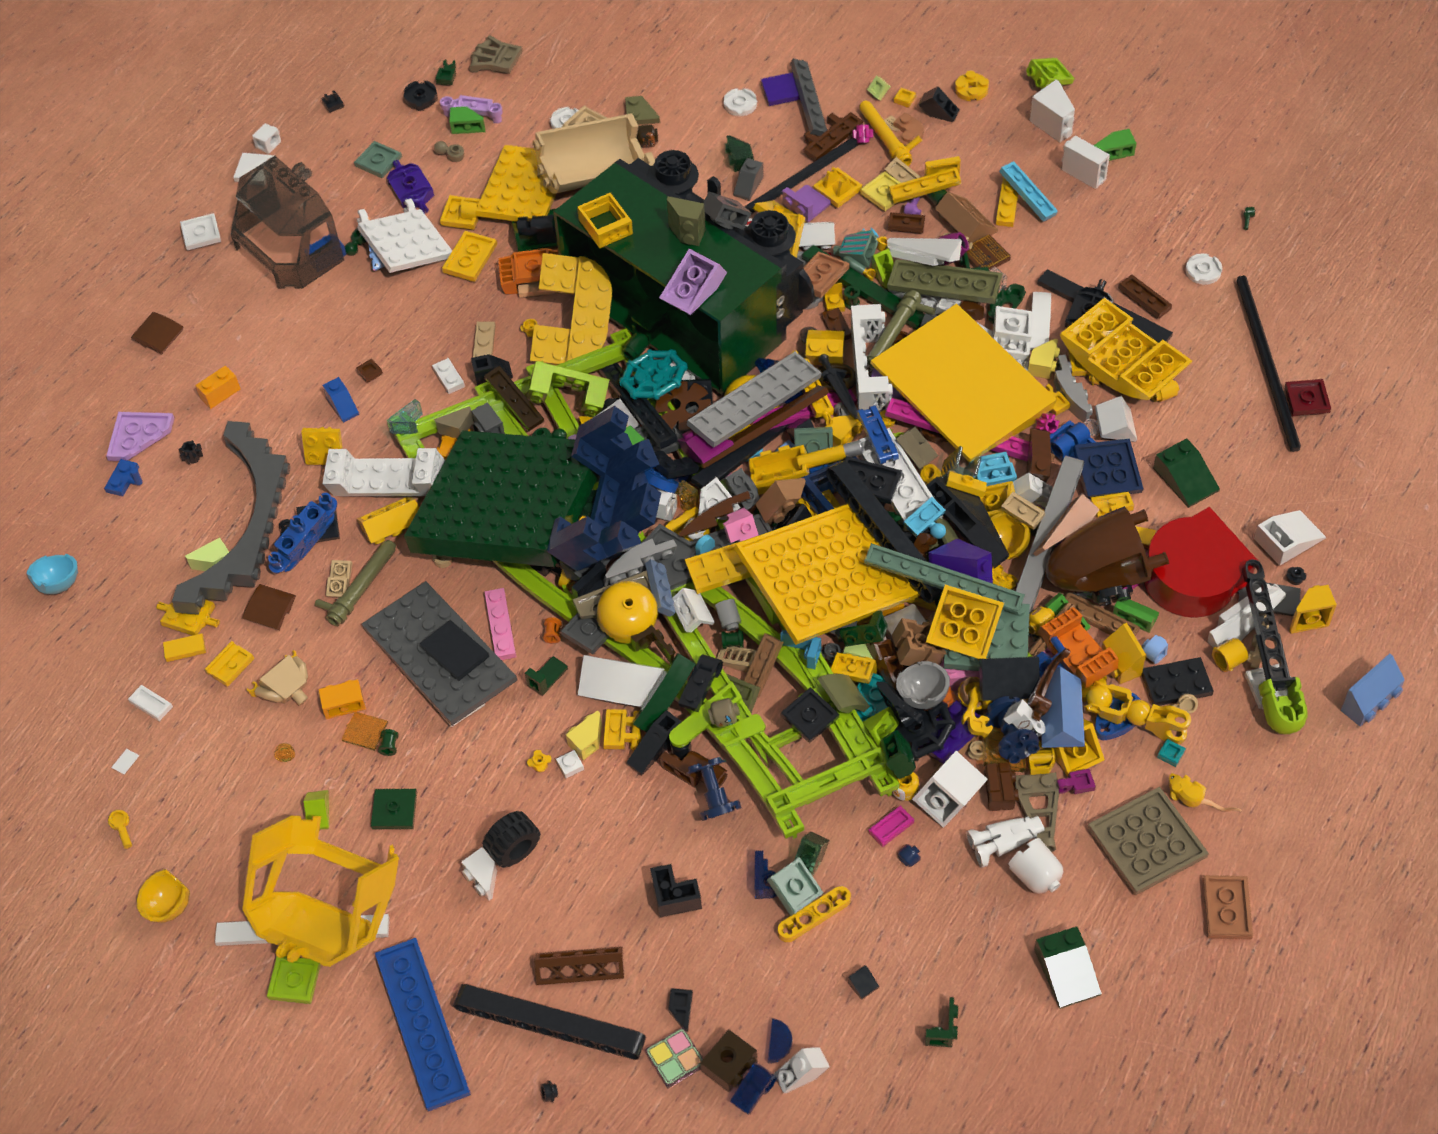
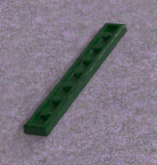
M812 245L802 254V259L809 262L818 252L829 254ZM850 267L838 280L847 287H858L861 296L874 304H881V308L892 315L895 314L897 306L902 300ZM916 310L913 316L909 317L906 324L917 330L922 324L925 313Z

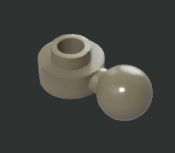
M438 141L434 145V151L437 154L443 155L446 153L448 159L453 162H459L464 158V149L460 145L454 144L447 147V144L443 141Z

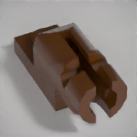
M665 751L660 756L661 767L695 788L700 781L704 783L701 771L686 775V772H689L687 767L699 763L702 766L708 765L709 759L701 754L690 751L682 761L676 755H670ZM717 765L713 769L720 788L727 779L728 774L726 769Z

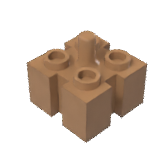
M904 618L900 620L892 633L894 645L898 648L897 656L900 665L911 666L921 661L941 664L944 656L947 654L945 649L926 643L932 623L923 622L920 625L917 624L916 620Z

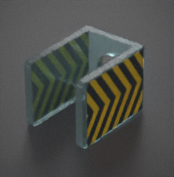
M959 446L944 460L940 477L948 476L950 471H954L955 473L975 478L978 475L982 457L978 456L969 465L962 468L959 466L963 447Z

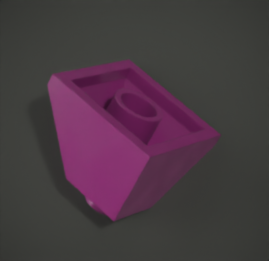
M693 430L685 432L682 435L683 437L678 440L685 456L691 458L693 462L702 464L734 445L733 441L726 439L713 448Z

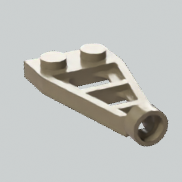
M1056 772L1039 775H1017L1014 785L1015 789H1018V802L1025 817H1049V827L1044 828L1045 831L1038 833L1035 839L1040 838L1048 849L1054 852L1056 850L1054 834L1059 797ZM1047 796L1048 807L1046 809H1034L1029 801V797Z

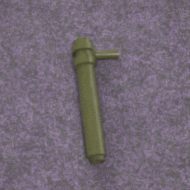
M910 290L905 293L898 304L897 311L867 356V364L870 367H873L870 364L872 359L892 346L909 317L913 316L916 310L930 315L935 314V308L920 304L921 295L917 291Z
M387 540L380 545L345 593L337 598L334 604L320 599L315 601L316 607L328 611L326 619L329 623L338 627L346 621L347 615H350L354 610V605L395 553L396 545L394 542Z

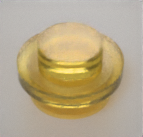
M282 743L275 749L274 757L280 762H288L295 757V750L290 744Z

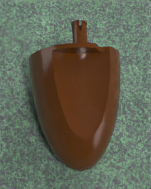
M1124 506L1092 520L1065 538L1049 556L1045 573L1053 585L1064 590L1098 592L1115 586L1125 588L1127 585L1133 586L1151 580L1150 577H1152V569L1168 565L1169 560L1165 552L1150 558L1147 557L1135 526L1149 521L1146 511L1143 509L1130 514Z

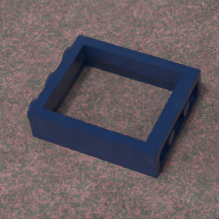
M839 462L802 477L806 482L801 496L817 515L835 509L817 486L829 481L826 476V469Z

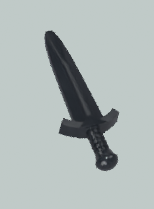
M827 354L820 355L818 361L826 371L821 373L819 381L822 382L827 378L849 414L854 419H858L856 406L842 379L845 378L847 371L833 368L829 362V356Z

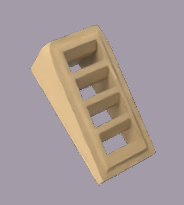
M722 646L717 659L722 660L724 666L747 673L757 650L734 646L723 649ZM725 652L729 653L727 659L723 658ZM733 654L736 655L734 660L731 659Z

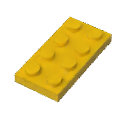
M737 543L685 559V564L697 594L752 577L734 549Z

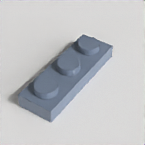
M650 559L645 565L651 592L657 602L658 612L671 617L676 612L667 578V570L665 565Z

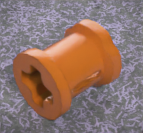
M555 617L545 619L544 641L551 644L560 642L559 629L562 626V621Z

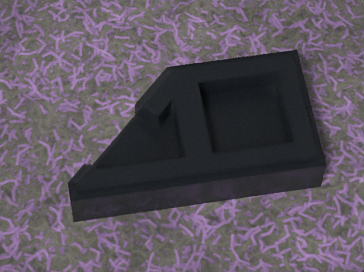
M671 988L668 1011L683 1030L688 1032L693 990Z

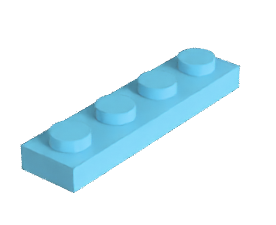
M1014 161L1001 167L999 172L1043 222L1056 216L1058 210Z

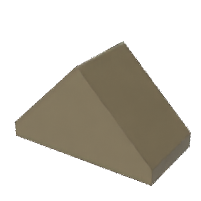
M470 406L434 419L439 434L458 439L462 430L468 431L474 422Z

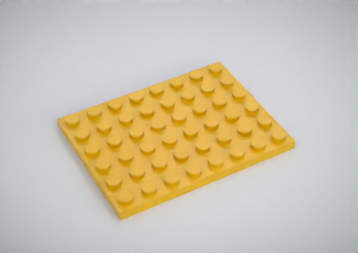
M848 504L737 543L734 547L795 645L869 617L876 611H884L920 597L906 577L864 563L871 543L880 545Z

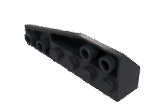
M948 476L934 478L926 486L934 499L946 510L943 516L970 544L991 552L992 566L995 569L1010 555L980 497L946 486Z

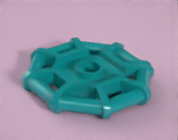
M648 349L643 355L626 363L627 367L619 383L620 386L627 390L632 399L653 398L659 400V397L681 386V380L688 366L673 349L669 351ZM654 358H665L664 360H654ZM674 362L676 366L671 367L670 364ZM632 371L636 372L635 376L630 378Z

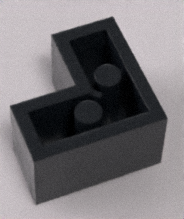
M671 864L650 868L660 918L702 909L697 878L675 883Z

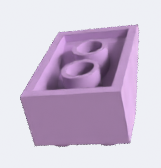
M689 249L659 298L691 315L717 290L727 272L720 264Z

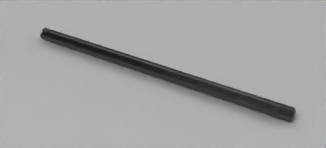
M850 138L744 207L751 213L756 212L753 209L755 203L773 201L782 195V190L786 187L793 188L857 147V140Z
M1245 275L1238 276L1236 282L1289 448L1292 452L1299 451L1301 444L1247 277Z

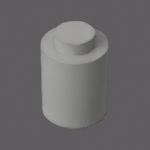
M728 599L717 603L715 606L722 628L727 629V631L739 628L738 624H741V619L735 600Z

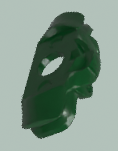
M1011 284L1006 291L1002 289L998 293L996 303L990 304V311L988 312V320L992 324H994L996 306L1002 307L1007 303L1012 304L1011 308L1014 309L1019 306L1026 294L1024 286Z

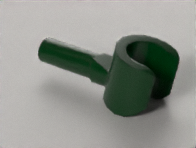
M1255 207L1245 208L1243 214L1245 218L1244 230L1249 228L1250 217H1255Z

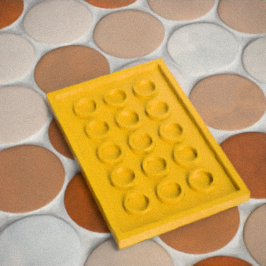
M504 145L476 208V216L517 222L518 217L528 216L532 220L534 215H548L557 193L554 194L544 187L542 175H539L537 172L538 161L534 148Z

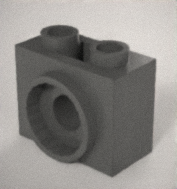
M708 192L703 202L705 212L710 216V219L728 229L737 227L744 230L752 214L738 201L712 192Z
M488 402L471 411L474 431L505 434L503 422Z
M742 468L720 481L732 497L749 491L751 500L738 503L741 509H750L760 499L756 485L744 473Z

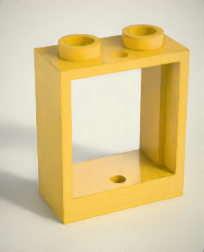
M611 193L577 207L579 221L599 248L633 234L632 220ZM611 211L617 219L616 222L597 229L590 220L593 217Z

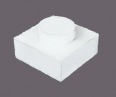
M575 750L556 759L565 778L584 770V766Z

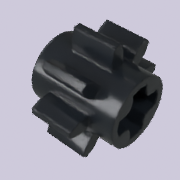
M193 440L184 442L182 448L178 449L181 460H186L188 464L198 462L200 457L203 456L200 443L195 445Z

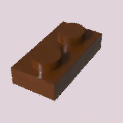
M890 212L888 230L923 233L925 215Z
M839 307L822 312V319L828 331H845L844 340L852 338V333Z

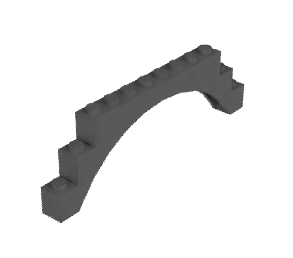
M228 421L224 431L226 447L244 462L254 478L257 496L253 516L239 542L221 561L202 574L176 586L172 599L176 613L199 615L201 607H204L205 599L227 601L229 593H232L233 585L255 587L256 580L260 579V566L265 561L264 552L269 547V534L273 533V520L278 515L277 506L282 501L281 492L286 487V474L290 473V463H287L286 455L272 454V447H269L268 439L254 438V431L251 430L250 423Z

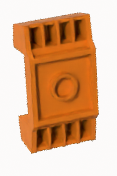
M545 248L514 252L510 256L498 258L500 282L504 293L518 294L517 284L540 281L543 253L559 255L558 250Z
M1072 607L1041 626L1038 634L1045 641L1048 649L1054 656L1058 653L1050 642L1054 636H1057L1063 646L1071 651L1069 656L1060 663L1068 672L1080 678L1081 684L1088 688L1094 681H1098L1114 670H1117L1119 658L1110 647L1103 650L1081 625V613Z

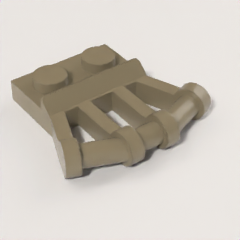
M489 35L483 43L476 46V51L472 53L470 71L476 73L479 70L491 69L494 73L499 71L510 74L523 52L522 47L503 43Z

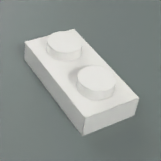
M449 358L432 365L433 371L448 394L465 387L464 381Z

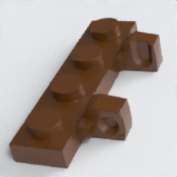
M852 112L844 118H839L834 113L827 116V123L832 125L831 128L818 137L810 134L809 131L804 134V142L807 144L804 148V154L816 161L852 135L853 130H856V125H863V120Z

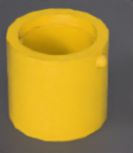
M1232 638L1222 645L1214 647L1212 657L1216 665L1223 672L1233 671V668L1247 661L1248 652L1239 639Z

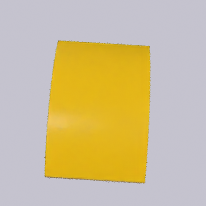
M1104 298L1060 334V337L1075 359L1099 381L1124 395L1142 400H1150L1188 367L1192 360L1166 341L1156 342L1131 324L1133 321L1131 316Z

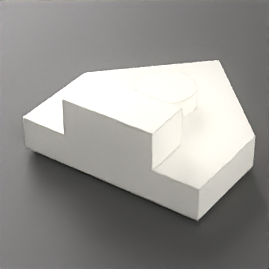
M717 477L701 489L698 516L709 508L732 497ZM738 504L733 505L734 511L741 509ZM723 516L717 519L727 520V516Z

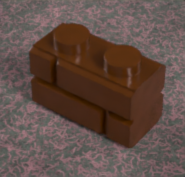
M1010 763L986 764L984 776L987 778L985 784L989 810H1013L1015 802L1019 801L1018 789L1013 787V783H1016L1015 770H1011Z

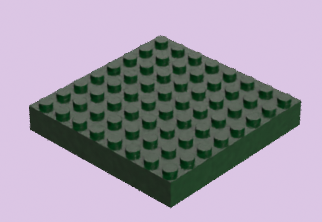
M462 430L404 537L410 553L555 567L558 558L547 552L555 519L562 517L571 524L577 522L599 475L571 456L575 439Z

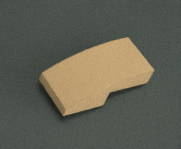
M332 560L331 573L327 581L326 597H341L348 589L351 579L352 561Z

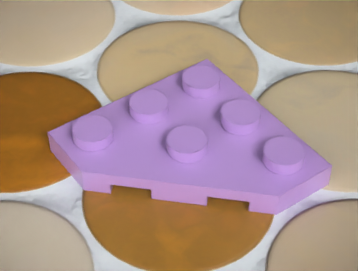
M118 412L106 455L108 461H120V459L128 461L171 433L174 422L173 413Z

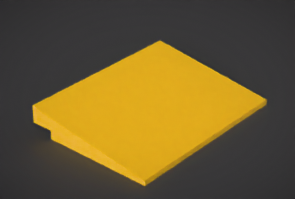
M957 303L870 362L882 376H888V382L956 449L959 447L958 451L969 462L1037 423L1036 419H1039L1042 413L1046 414L1051 411L1057 401L1043 385Z

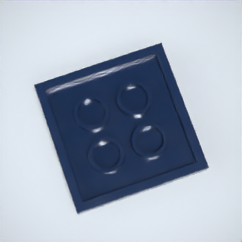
M1130 438L1074 445L1075 458L1084 461L1080 478L1085 497L1091 499V497L1129 492L1130 494L1143 492L1144 488Z

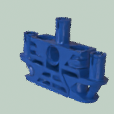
M322 493V497L319 496L318 505L310 501L299 515L293 516L294 521L290 519V526L274 543L277 552H271L272 557L268 556L269 569L272 572L291 571L300 560L302 561L332 524L335 516L334 512L337 509V500L329 493Z

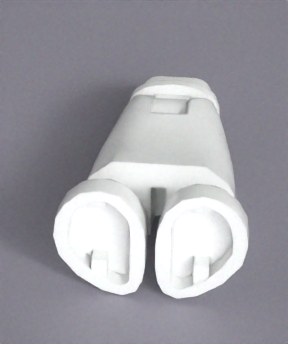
M1027 816L1025 819L1017 818L985 826L986 830L982 832L971 829L966 832V836L971 848L975 849L976 859L980 867L983 868L989 864V858L992 853L995 852L1000 857L1037 837V834L1045 831L1039 816L1033 818ZM985 841H990L988 844H983Z

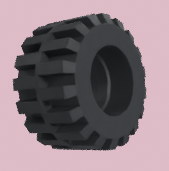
M515 811L499 819L488 830L482 844L483 848L500 867H510L522 861L533 851L540 840L541 832L524 812Z

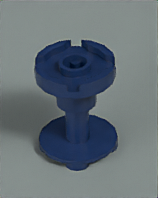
M1004 696L990 703L987 707L988 711L984 716L990 719L987 724L988 726H993L992 730L1006 735L999 742L998 750L1000 756L1015 764L1021 759L1039 751V739L1034 731L1018 729L1013 723L1009 725L1003 719L1009 707L1020 701L1018 697L1010 699L1009 696Z
M721 757L708 760V765L705 766L699 763L687 767L689 772H686V775L701 771L707 793H704L709 810L699 813L702 821L735 811L734 806L736 810L742 808L739 800L729 803L724 787L719 788L713 767L726 762Z

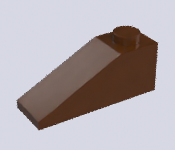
M1030 429L1026 474L1030 473L1046 483L1050 477L1051 469L1050 432Z

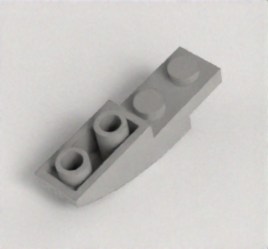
M1059 355L1057 371H1055L1054 376L1056 391H1060L1070 402L1069 410L1071 413L1087 424L1089 423L1090 415L1093 414L1092 405L1088 404L1087 390H1084L1082 382L1076 383L1075 376L1071 375L1072 366L1067 361L1066 355Z
M650 539L624 553L605 574L604 586L641 573L643 566L650 559L655 561L661 558L668 559L672 557L677 547L674 539L655 545L653 539Z

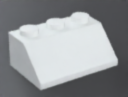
M834 222L804 223L799 247L803 246V250L809 249L812 245H821V249L831 248V245H835Z

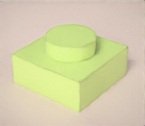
M876 76L867 90L877 99L882 100L890 85L881 77Z

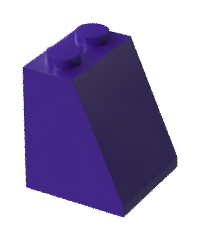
M955 539L929 552V563L993 584L991 552L959 539Z

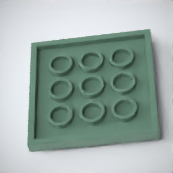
M1022 603L1018 615L1002 610L986 658L1028 657L1030 604ZM945 649L947 654L944 656V669L979 671V659Z

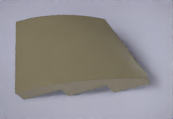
M916 427L896 438L919 469L939 456Z

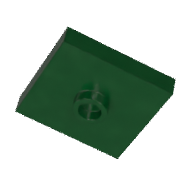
M375 789L371 828L414 829L417 789Z

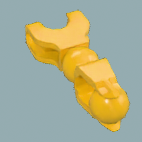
M1094 681L1095 686L1086 695L1088 705L1084 706L1085 710L1097 713L1099 717L1112 723L1121 724L1127 717L1128 721L1133 725L1142 726L1146 724L1145 729L1153 732L1161 740L1166 741L1169 739L1177 744L1183 743L1187 737V728L1190 726L1191 716L1182 709L1155 704L1151 708L1149 703L1144 700L1137 699L1133 701L1130 689L1113 684L1106 685L1100 681ZM1113 697L1124 702L1121 705L1120 711L1109 708ZM1182 717L1185 722L1179 723L1175 721V718ZM1171 731H1179L1181 736L1175 737Z

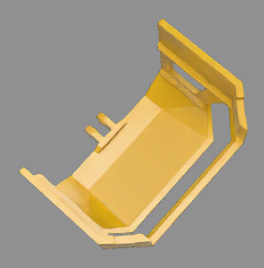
M289 816L252 835L242 910L257 937L266 940L268 943L279 945L275 952L277 957L283 958L287 955V961L294 963L301 955L303 958L319 962L322 966L330 967L376 939L395 886L399 857L394 853L395 848L392 844L389 846L387 862L381 865L319 840L321 816H312V820H301V816ZM287 854H313L363 874L358 878L355 901L352 902L354 907L353 914L301 892H273ZM273 862L263 895L252 901L256 870ZM377 904L372 923L361 917L364 911Z

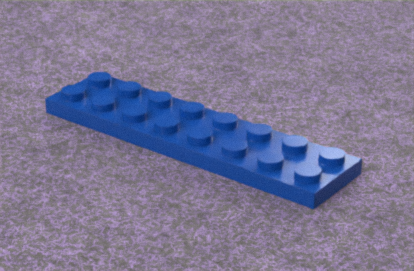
M413 938L376 952L375 956L428 1112L470 1096L471 1093L417 939Z

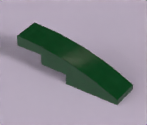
M677 653L667 671H664L655 688H652L632 724L647 733L652 724L668 710L696 664Z

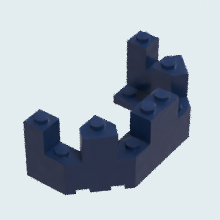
M616 406L579 425L571 455L600 476L591 517L586 516L573 524L562 517L556 518L547 549L548 553L576 571L592 567L600 562L603 563L615 559L642 544L638 536L639 532L654 525L657 516L661 492L648 483L645 472L660 464L649 439L632 445L628 434L625 433L629 416Z

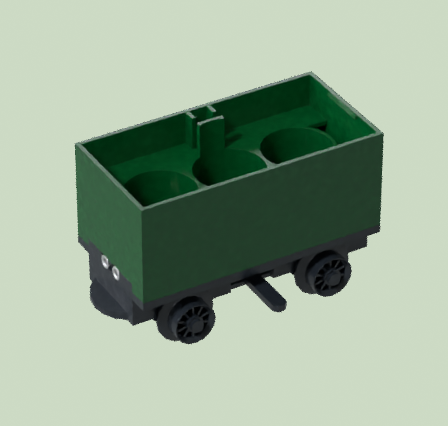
M679 150L664 151L657 156L652 166L639 158L630 165L622 159H618L554 210L559 255L578 258L582 256L598 263L607 273L612 287L609 319L624 329L627 328L633 335L635 333L644 334L648 338L649 346L657 351L675 350L681 360L687 363L688 369L686 371L698 379H712V388L724 395L727 387L734 380L748 374L786 340V327L803 313V309H806L814 300V287L810 277L804 270V262L790 254V248L795 243V230L788 223L787 218L777 211L767 210L756 214L752 222L745 226L744 230L737 227L733 229L725 228L712 221L705 212V232L700 245L681 243L668 226L667 197L699 203L704 202L703 198L692 191V188L698 182L699 172L689 156ZM715 176L710 177L707 180L708 192L721 195L720 181ZM611 193L632 220L633 234L599 248L579 221L577 207ZM611 211L590 219L597 229L617 221ZM689 249L720 264L727 272L717 290L691 315L659 298Z

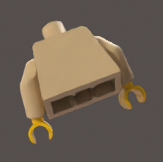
M293 650V656L285 655V658L260 678V686L253 681L252 685L254 688H247L246 690L252 697L258 696L276 703L282 702L285 704L293 698L300 706L308 699L302 691L306 687V680L308 678L305 662Z

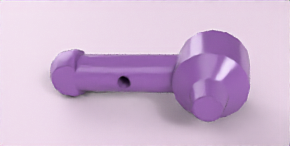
M922 196L912 198L910 203L907 202L904 206V214L921 215L922 210L918 209L917 204Z

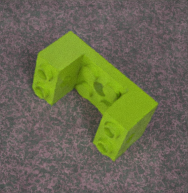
M536 361L526 398L530 399L532 403H544L551 382L557 387L568 386L577 392L584 390L585 394L580 412H583L585 416L595 417L603 409L610 379Z

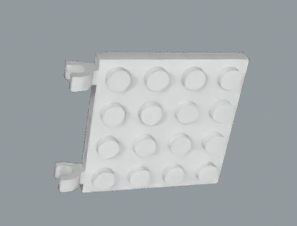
M412 199L405 200L407 206L403 210L405 213L370 221L364 209L358 210L360 218H357V229L390 273L446 260L452 252L423 211L415 209Z

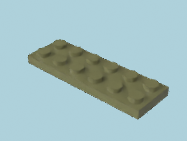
M896 259L887 286L888 290L909 292L910 290H915L922 295L995 304L1003 273L945 265L932 266Z

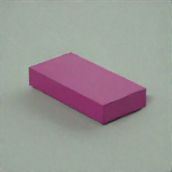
M900 805L872 826L868 833L881 847H884L914 823V819Z

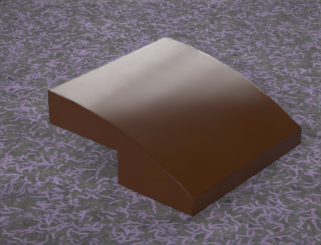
M152 312L131 338L145 348L149 346L162 355L183 331V326L164 315Z
M259 584L244 611L242 619L280 631L285 615L290 613L296 595Z

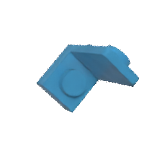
M782 630L781 641L784 642L783 645L804 649V659H807V668L815 669L821 653V638L815 637L795 645L788 632Z

